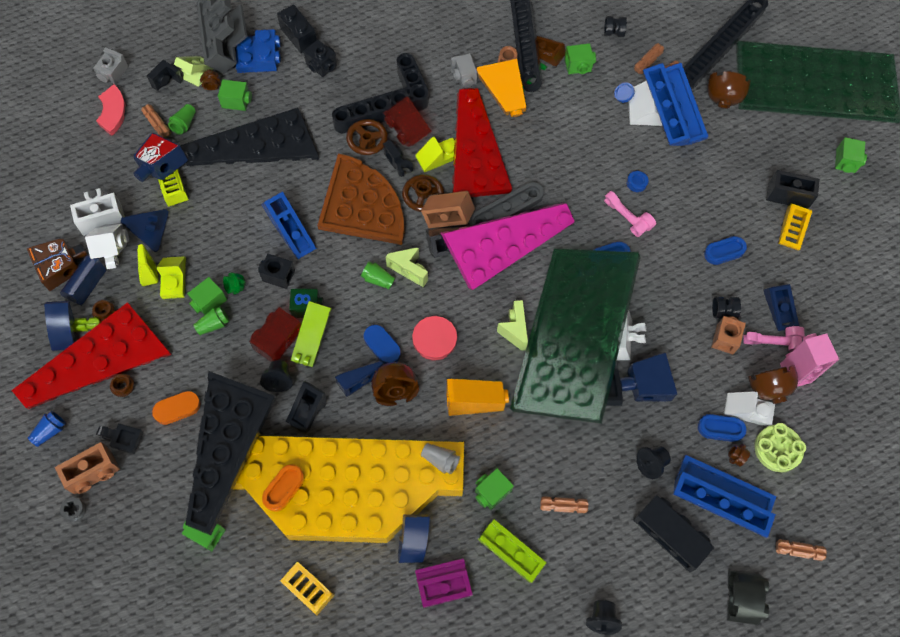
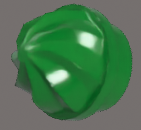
M231 272L228 276L223 277V286L228 294L233 293L235 295L244 290L246 280L241 274Z

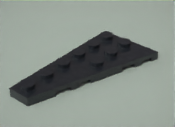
M298 107L180 145L188 159L186 162L187 166L212 165L213 163L222 162L234 164V162L243 161L245 163L278 162L284 159L300 161V159L305 158L319 160Z
M208 371V386L204 397V413L201 417L196 451L197 460L193 470L194 480L192 493L189 497L185 525L211 536L276 397Z

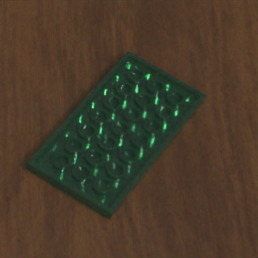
M746 41L737 42V73L746 76L745 81L750 80L746 98L738 104L739 109L891 123L900 122V98L894 54Z
M553 250L510 406L513 412L602 424L641 258L639 252Z

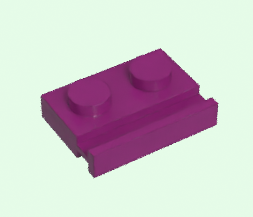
M464 558L415 570L423 608L473 595Z

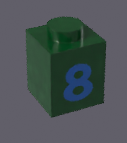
M291 289L289 310L292 318H304L309 301L324 305V298L320 297L318 289Z

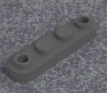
M535 182L527 183L474 212L469 220V224L474 226L476 223L518 215L542 201L543 187ZM529 194H534L536 196L530 197Z

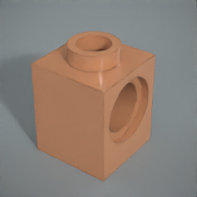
M723 316L717 324L711 348L734 354L741 345L746 323L739 321L735 317ZM725 331H729L732 336L727 335Z

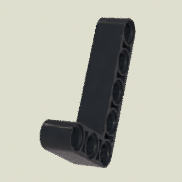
M402 53L397 57V74L403 86L402 89L335 108L332 112L334 129L338 133L343 134L347 133L350 126L359 120L371 119L381 123L426 109L428 106V88L414 57L409 53Z

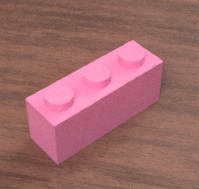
M816 333L805 336L802 339L803 342L794 346V350L786 354V358L780 363L781 368L787 367L788 371H790L789 367L791 365H795L798 375L797 387L812 383L839 360L827 333L819 336Z

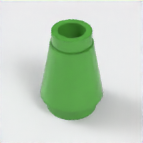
M189 104L182 107L169 118V128L176 134L187 132L196 113L195 108Z
M369 261L361 274L365 282L387 288L388 290L395 281V278L376 262L373 264Z
M220 306L218 308L213 307L193 326L201 336L226 327V324L230 321Z

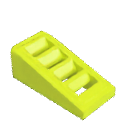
M178 169L165 179H158L168 207L189 200ZM176 177V179L164 182L165 180ZM178 188H179V190H177V191L168 193L169 191H172V190H175V189H178Z
M140 244L137 249L141 286L156 284L159 282L156 264L145 246Z

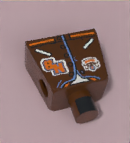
M61 238L27 248L41 283L49 291L69 280L78 268L76 260L88 255L82 243L70 248L65 240Z

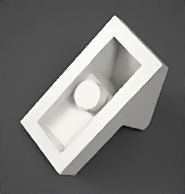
M758 392L727 393L724 415L768 427L773 423L775 404L757 399Z

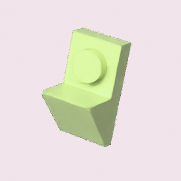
M200 56L176 57L174 65L182 68L181 71L184 72L183 79L196 86L201 85L200 77L204 71L213 70V68L204 64V58Z
M419 248L387 254L386 265L390 269L422 287L428 281V271L425 267L418 263L414 264L419 258Z
M523 300L514 301L512 309H509L510 322L498 323L497 332L520 350H526L528 338Z

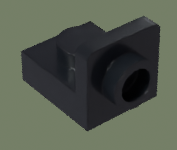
M162 60L147 74L151 87L156 91L166 86L171 78L178 83L183 81L180 69L173 63L170 64L165 60Z

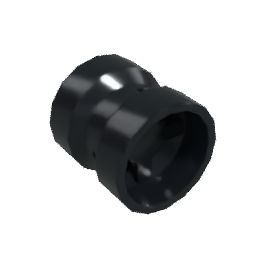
M606 16L604 36L615 34L618 37H624L627 17L614 18L613 16Z
M719 296L714 297L712 302L713 317L722 318L723 316L738 319L741 313L740 298L730 297L725 299Z

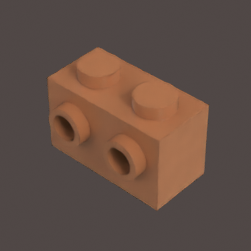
M463 191L429 196L421 212L428 228L468 224L475 207L469 192Z
M102 442L55 467L63 487L73 494L87 492L93 484L110 479L114 476L115 472L120 470L111 450Z

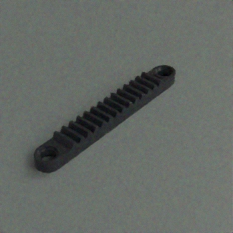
M510 0L522 86L527 92H535L542 85V69L537 46L532 0ZM530 78H536L534 83L526 84Z
M747 0L683 67L691 90L702 81L703 77L719 63L721 58L733 48L734 44L764 14L768 6V0ZM753 3H759L762 7H755Z

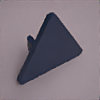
M163 209L122 217L120 222L152 251L157 252L159 251L169 211Z

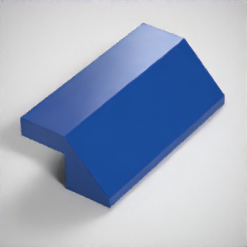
M661 63L644 69L643 73L669 145L685 146L707 139L708 134L682 63L667 68Z
M688 455L684 456L675 478L674 495L765 538L769 536L776 515L771 511L777 496Z

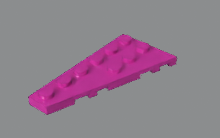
M560 203L531 212L527 211L514 216L482 222L474 226L441 232V235L468 288L474 290L575 221L567 204Z

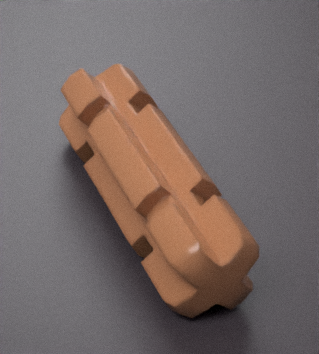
M659 43L655 44L635 64V72L643 74V70L649 68L657 57L663 53L664 47Z
M149 104L142 107L141 111L158 132L159 136L163 138L170 136L169 128L164 124V121L157 112L154 111V108Z
M543 496L540 500V508L542 511L554 509L555 512L573 513L577 511V513H587L588 500L578 499L575 501L574 498L560 497L552 499V497Z
M783 539L776 541L775 550L779 554L786 555V553H789L790 556L812 558L819 561L826 559L827 550L823 546H813L812 544L794 541L789 542V540Z

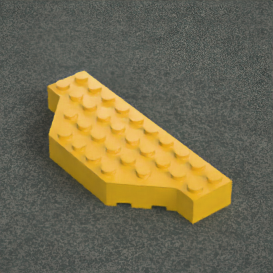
M258 436L233 489L246 490L289 540L388 543L402 529L403 515L419 514L437 496H462L464 442ZM427 443L456 452V455L460 456L459 463L452 474L442 473L421 456L422 450ZM290 464L298 466L304 474L303 485L284 509L277 512L268 510L262 502V495L265 489L284 466Z

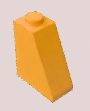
M517 59L477 67L478 77L505 115H511V117L523 115V112L526 111V103Z
M447 379L448 416L504 411L505 403H509L508 390L503 389V382Z

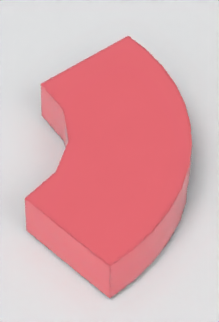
M114 84L98 96L103 104V110L96 120L98 125L111 136L121 127L125 119L126 106L120 90Z

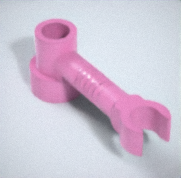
M610 191L605 195L606 199L604 202L613 209H616L633 225L630 227V230L636 237H640L645 231H650L656 225L653 216L647 212H644L637 218L621 203L614 192Z
M792 326L785 329V336L747 332V335H743L744 344L788 346V351L792 352L794 346L802 343L805 332L803 327Z

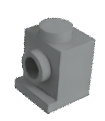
M104 48V54L94 66L96 76L101 81L116 84L127 70L128 65L123 54Z
M470 53L452 57L451 73H453L455 81H459L461 88H469L472 85H476L477 70Z

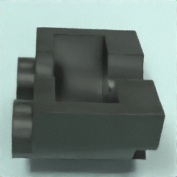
M728 570L730 595L727 603V621L758 625L762 619L767 620L769 606L765 604V593H768L769 590L768 579L763 578L760 574Z

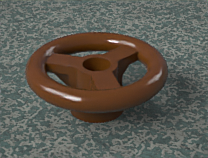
M371 119L355 122L350 126L346 135L348 146L354 152L361 155H372L381 151L383 143L388 139L385 127L378 121ZM365 125L374 126V127H376L379 131H378V132L365 131L361 126H365ZM355 131L360 135L359 147L353 142L352 137ZM381 138L380 143L376 146V140Z
M417 175L410 178L402 190L403 200L406 205L419 212L424 207V200L429 195L444 194L442 184L436 178L429 175ZM410 187L415 190L418 196L416 204L409 198Z

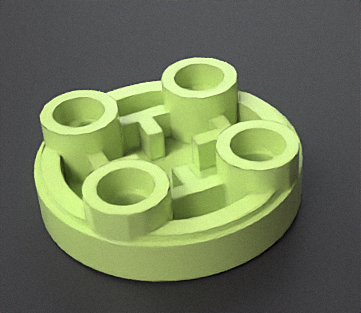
M783 423L766 427L758 434L755 440V453L759 461L765 467L775 472H787L797 467L801 463L806 451V445L799 435Z

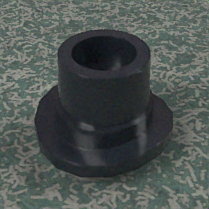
M281 360L272 361L269 369L265 370L261 375V386L270 392H284L291 389L293 380L288 374L289 365Z
M662 446L654 449L642 447L637 452L636 460L642 475L649 479H658L663 475L664 467L670 464L671 457L669 452Z
M608 600L595 601L592 617L586 619V626L599 634L613 635L618 633L622 629V622L616 617L615 603Z

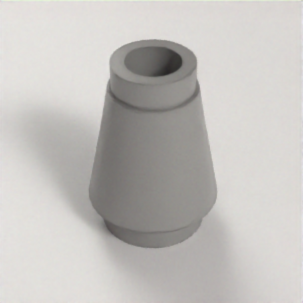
M429 443L424 446L421 453L422 457L444 474L446 472L452 474L460 460V456L456 455L455 451Z

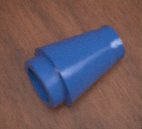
M50 411L48 414L43 415L28 436V440L39 447L61 432L66 423L57 413Z

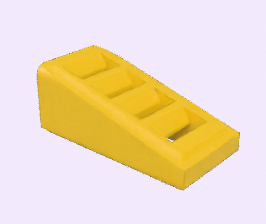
M795 204L788 206L778 244L799 251L813 210ZM793 215L802 218L801 221L792 218ZM791 222L800 225V228L790 225ZM788 230L798 232V235L789 233ZM786 236L796 239V243L785 240Z
M298 561L280 580L316 615L334 597V594ZM298 571H301L303 574L291 585L289 581ZM307 577L309 581L298 591L296 588ZM314 583L316 588L305 598L303 595ZM321 590L323 594L312 604L310 601Z

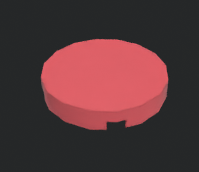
M426 317L414 327L412 334L413 346L425 359L433 361L444 359L456 347V329L450 321L443 317Z

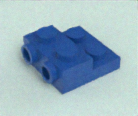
M275 29L255 30V36H247L244 41L236 46L237 73L277 71V63H281L280 51H277V47H281L280 35H276Z

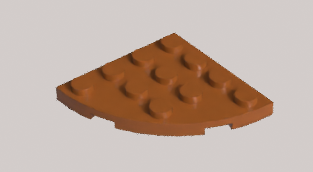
M338 153L318 221V230L402 245L404 238L403 212L398 196L391 184L376 169L372 170L364 165L362 161Z

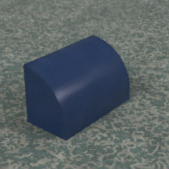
M87 255L61 290V296L82 306L107 271L98 258L91 259Z

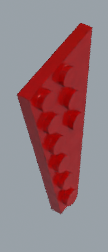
M478 88L459 89L456 107L457 122L455 125L456 137L454 143L452 193L468 191L470 197L508 194L511 192L512 187Z
M127 302L11 391L25 408L31 409L57 399L59 396L70 392L73 393L80 390V388L99 383L125 373L130 369L149 364L154 360L172 354Z

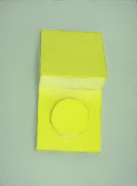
M432 137L419 150L415 157L424 172L454 161L455 141L453 138L438 143L436 138Z
M185 256L162 258L157 265V270L161 275L160 296L162 299L185 297Z

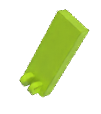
M311 301L308 302L290 361L314 367L332 308Z
M495 519L488 524L478 538L483 545L529 583L534 581L547 563Z

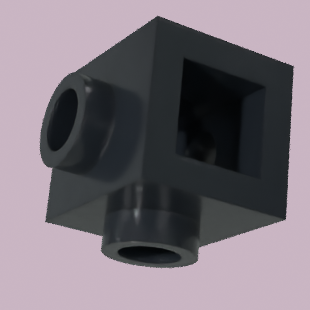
M316 40L303 51L306 65L313 73H318L322 77L332 72L337 66L335 51L319 40Z

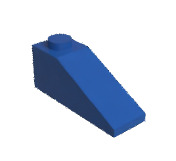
M283 192L261 204L272 224L297 260L317 249Z

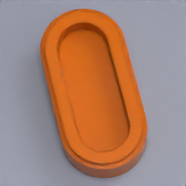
M186 391L157 402L153 407L152 415L158 423L167 425L196 414L200 409L201 402L195 393Z
M293 464L284 466L265 489L262 495V502L268 510L277 512L284 509L303 485L304 474L298 466Z

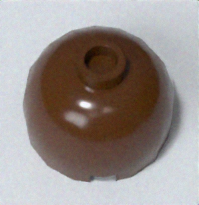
M723 71V75L718 76L717 72L710 75L707 92L710 99L718 104V107L728 109L730 106L741 103L746 98L750 80L745 81L746 76L736 72Z
M389 362L382 365L375 371L371 381L373 397H375L378 404L384 406L397 405L395 401L406 399L407 403L415 398L419 392L415 372L408 365L401 362Z
M795 365L789 367L790 371L787 370V367L761 372L755 376L754 374L748 376L753 392H758V397L763 400H772L773 404L787 401L786 396L793 394L798 385Z

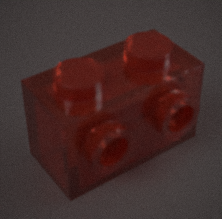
M408 96L402 98L383 112L386 116L384 118L389 127L396 130L398 133L396 136L402 145L407 147L413 146L431 132Z
M278 307L275 312H271L267 316L265 324L260 329L254 331L249 342L254 351L270 362L279 360L297 339L301 322Z

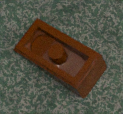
M537 36L540 59L557 67L565 56V44Z

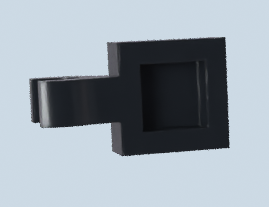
M391 140L383 143L384 155L394 169H397L399 176H404L403 168H408L413 172L412 162L401 158L403 153L398 145L395 146Z
M118 423L116 430L100 425L96 435L100 436L99 438L111 441L109 446L113 449L135 454L143 431Z

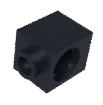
M267 254L265 260L260 262L258 272L263 282L287 289L294 275L295 268L293 261ZM274 269H280L276 273H271Z

